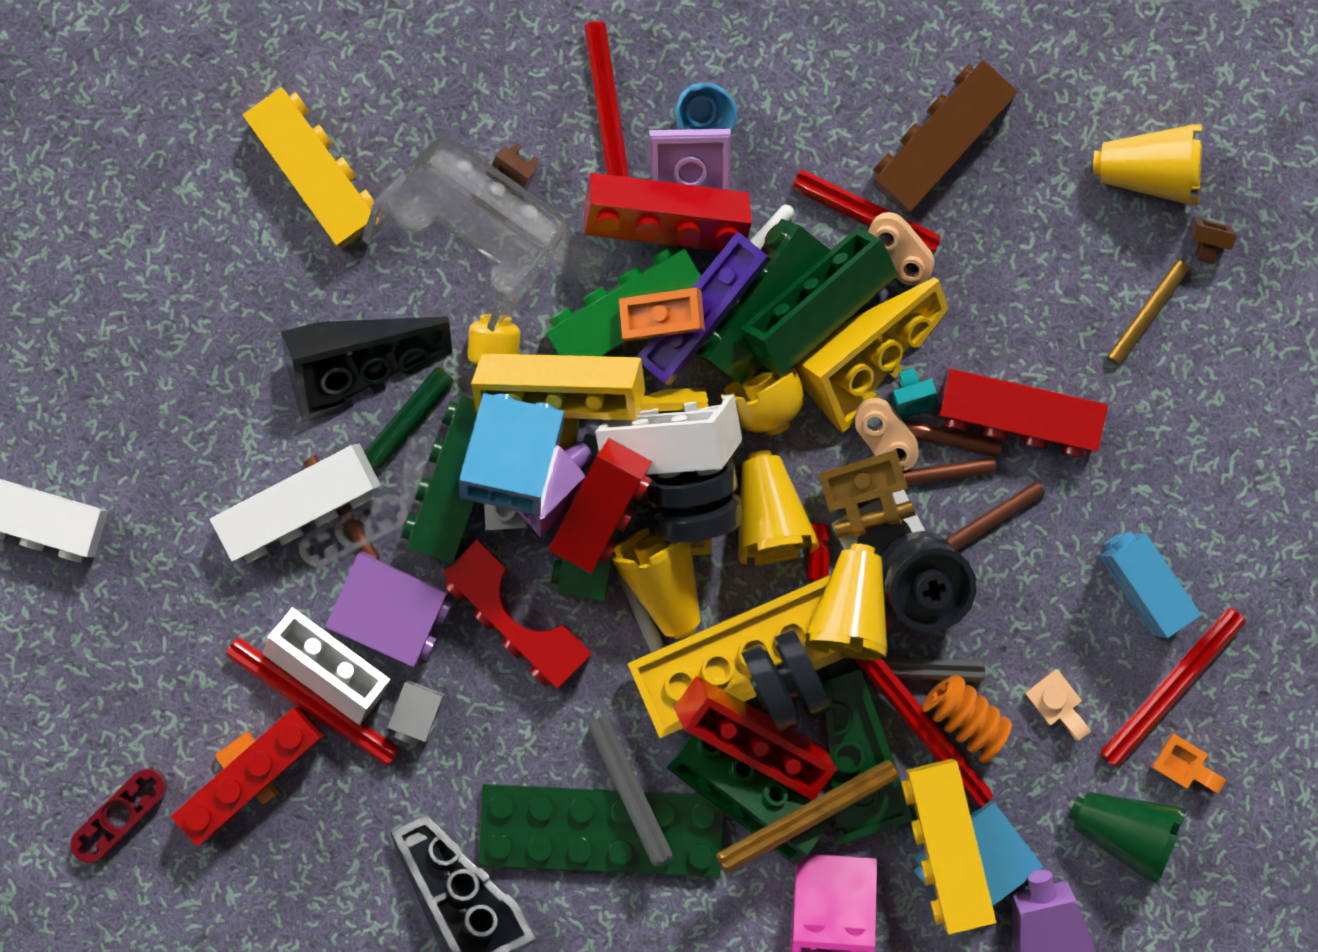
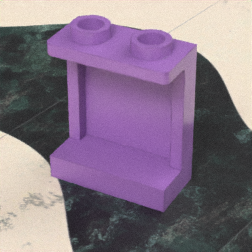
M362 551L356 556L325 627L412 667L418 664L420 658L427 661L437 640L431 637L432 631L437 622L444 624L453 605V602L447 600L450 594L449 590L429 584L377 560L378 557Z

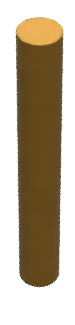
M1178 259L1175 261L1107 355L1110 360L1117 365L1123 362L1189 271L1190 267Z

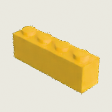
M280 87L244 113L243 117L336 246L343 249L380 222L374 214L380 208L366 189L361 193L356 190L351 183V180L356 177L355 173L343 157L337 161L333 158L327 149L333 143L321 126L318 124L312 128L304 116L310 111L298 94L295 92L289 96Z
M482 353L471 382L477 414L483 393L489 395L506 394L512 396L517 401L531 404L547 403L558 410H563L564 418L637 421L645 393L641 358Z
M949 759L905 770L908 780L901 781V786L906 804H914L917 820L911 821V827L916 845H924L927 860L920 861L926 885L933 884L937 900L930 901L936 926L943 924L945 931L949 935L997 923L957 761Z

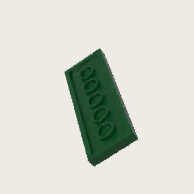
M484 783L479 865L720 877L721 866L716 855L722 851L723 811L701 794L643 791L673 853L670 861L663 865L654 866L617 790Z

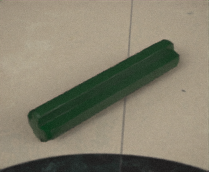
M434 368L364 451L369 463L374 467L382 468L451 387L454 380L442 368Z

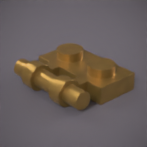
M897 450L818 473L829 512L841 508L846 509L848 519L834 523L838 538L852 534L856 538L866 535L869 529L885 524L893 527L902 524V519L916 516L912 500L896 504L893 493L908 489ZM880 497L883 509L866 514L861 513L858 503Z

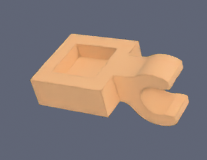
M1058 669L1052 671L1024 693L1048 725H1052L1059 719L1072 737L1078 741L1091 732L1086 723L1073 709L1082 700Z

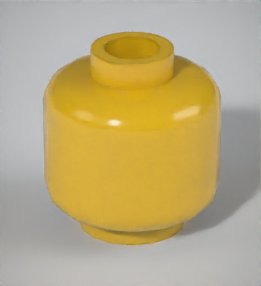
M498 314L480 315V320L472 323L469 327L467 347L469 361L478 365L482 353L519 354L520 329L512 323V318L509 316Z

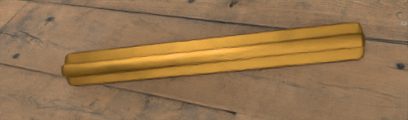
M890 760L883 761L722 850L716 855L721 868L725 873H729L897 780V770Z

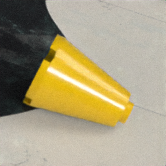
M1192 124L1104 142L1102 144V151H1094L1093 175H1101V183L1187 205H1198L1199 197L1191 196V190H1200L1202 144L1201 140H1194V134H1202V124Z
M761 450L749 454V460L741 465L740 500L743 511V523L739 525V561L747 565V557L754 558L755 565H765L799 558V549L807 546L810 553L816 551L819 548L817 536L781 457L772 455L770 450Z
M649 528L639 530L626 537L617 544L614 550L616 556L611 555L615 568L665 636L683 639L692 635L696 631L701 618L691 542L661 540L655 533L651 534Z
M851 544L850 549L841 551L806 633L805 645L827 654L830 648L834 651L842 652L841 657L852 659L881 660V657H886L887 638L882 558L874 554L875 548L863 544Z

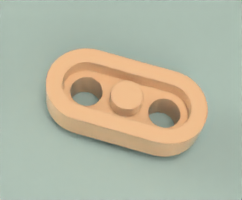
M891 212L878 215L872 221L868 233L881 239L882 233H890L894 237V240L891 242L883 239L882 241L898 273L896 278L909 286H918L926 282L930 278L935 265L934 256L930 249L902 216ZM906 264H916L919 267V271H909Z
M870 398L863 401L855 413V427L875 456L900 448L906 452L903 457L899 458L903 471L913 467L919 455L918 442L894 408L887 401L880 398ZM877 417L883 423L878 427H872L868 424V420Z

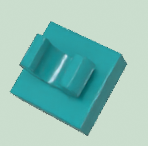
M914 368L898 372L901 388L893 390L895 410L901 419L937 408V392L932 379L919 382Z

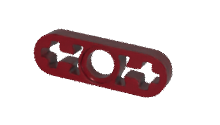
M145 768L132 775L74 833L70 847L75 858L84 863L96 862L103 858L165 796L167 791L165 776L154 768ZM141 777L144 780L154 778L157 782L153 787L156 795L153 796L150 793L144 795L137 802L143 806V809L139 812L134 801L123 794L128 791L130 797L134 796L142 788V784L139 782ZM114 804H123L128 808L130 820L125 826H116L110 821L109 810ZM99 819L102 827L107 832L114 834L115 837L111 840L109 835L105 834L96 843V847L99 849L98 853L93 850L86 853L82 849L85 844L82 836L85 835L89 838L95 835L101 829L100 826L95 824Z

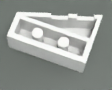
M734 394L722 396L723 403L721 405L697 409L696 401L684 403L685 411L659 414L658 408L640 411L637 421L605 420L595 431L599 452L607 439L610 438L652 461L646 475L657 474L659 478H671L687 471H696L698 475L717 473L724 467L742 441Z

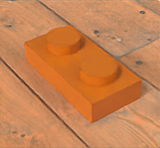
M697 287L619 299L623 340L633 341L705 330L702 291Z

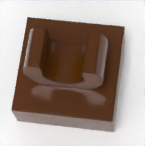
M518 144L510 149L503 146L496 154L486 176L487 179L517 200L528 189L537 170L535 167L538 163V158L535 156L530 162L519 157L518 153L521 146Z
M1194 216L1189 229L1192 240L1198 241L1195 256H1198L1197 260L1209 264H1214L1218 247L1232 250L1237 236L1232 226Z

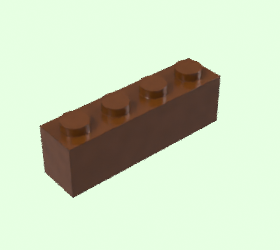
M984 60L975 68L968 64L953 81L958 86L948 98L942 93L927 109L926 112L931 115L929 120L922 127L915 123L900 139V142L904 145L901 151L895 157L888 153L873 169L878 176L872 185L907 216L1019 92Z

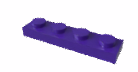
M737 231L692 287H697L702 291L705 330L651 338L637 358H641L642 364L664 384L670 386L771 261V258Z

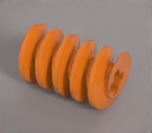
M959 675L950 676L940 682L929 692L924 700L923 712L929 711L934 706L936 707L932 720L938 723L945 717H948L944 725L946 732L950 733L957 727L960 728L956 734V741L962 743L969 737L971 738L967 745V750L970 753L978 751L981 747L983 748L979 754V761L982 763L990 761L1002 749L1011 733V720L1006 716H1000L999 709L992 705L989 706L988 700L985 697L977 696L974 687L970 685L965 686L964 678Z

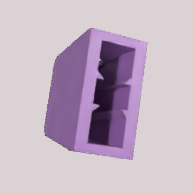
M578 441L566 451L560 446L558 447L541 516L517 511L539 537L543 536L570 509L586 478L581 469L594 461L591 450L582 441Z
M1036 870L1028 875L1030 889L1016 892L1012 896L1011 945L1013 952H1096L1068 882L1054 883L1053 875L1048 870Z

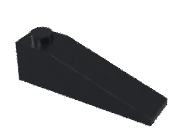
M447 316L327 321L281 331L285 361L302 422L340 413L354 406L350 397L371 387L374 394L386 388L383 381L399 371L411 375L453 352L450 323Z
M427 815L390 832L441 952H520L536 940L517 902L508 894L505 895L489 879L490 876L481 867L478 869L461 852V848Z

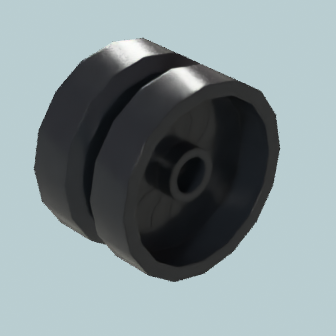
M730 459L719 472L711 475H698L696 471H687L671 478H659L657 474H648L646 476L652 479L647 491L649 501L657 506L653 509L652 518L655 534L661 540L670 542L708 540L725 535L743 523L741 500L733 492L737 488L735 465Z
M927 531L907 533L892 541L881 554L884 601L897 618L911 629L926 633L945 631L959 623L972 608L977 593L976 575L965 557L941 535Z
M794 628L774 636L773 645L781 661L777 664H774L768 650L761 644L741 652L751 674V677H749L750 683L764 712L769 711L780 734L799 725L800 717L792 702V699L796 697L799 698L805 712L813 718L832 709L823 686Z

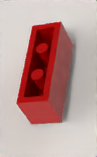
M608 438L596 456L548 550L589 573L593 572L599 560L607 564L618 544L617 541L612 539L616 529L623 533L635 512L628 508L633 498L638 501L642 499L652 480L645 476L652 461Z

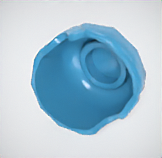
M696 83L687 87L679 95L674 108L676 125L680 130L730 129L732 134L738 120L736 103L729 92L713 83ZM709 116V118H708L707 120H705V121H703V122H700V121H702L703 119H705L706 117Z

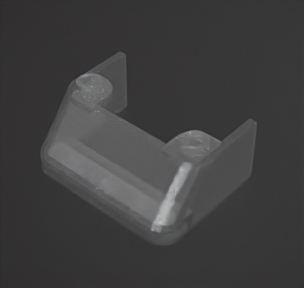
M440 138L433 141L374 201L362 240L369 244L390 221L409 232L424 231L434 221L441 224L498 264L491 274L490 286L499 298L486 327L494 332L526 296L560 244L566 231V222L559 212L453 139Z

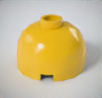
M796 366L783 376L774 371L754 376V369L743 385L734 380L726 385L724 388L726 395L721 394V398L722 396L734 394L740 427L747 431L755 433L767 432L768 435L782 433L790 427L789 422L796 417L803 405V385Z

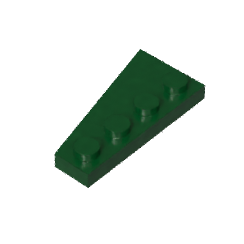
M857 667L824 678L822 681L823 689L832 707L831 710L825 712L829 756L837 768L832 775L833 789L886 760H890L897 770L863 670ZM899 773L897 780L835 814L837 845L914 821L911 807L906 804Z

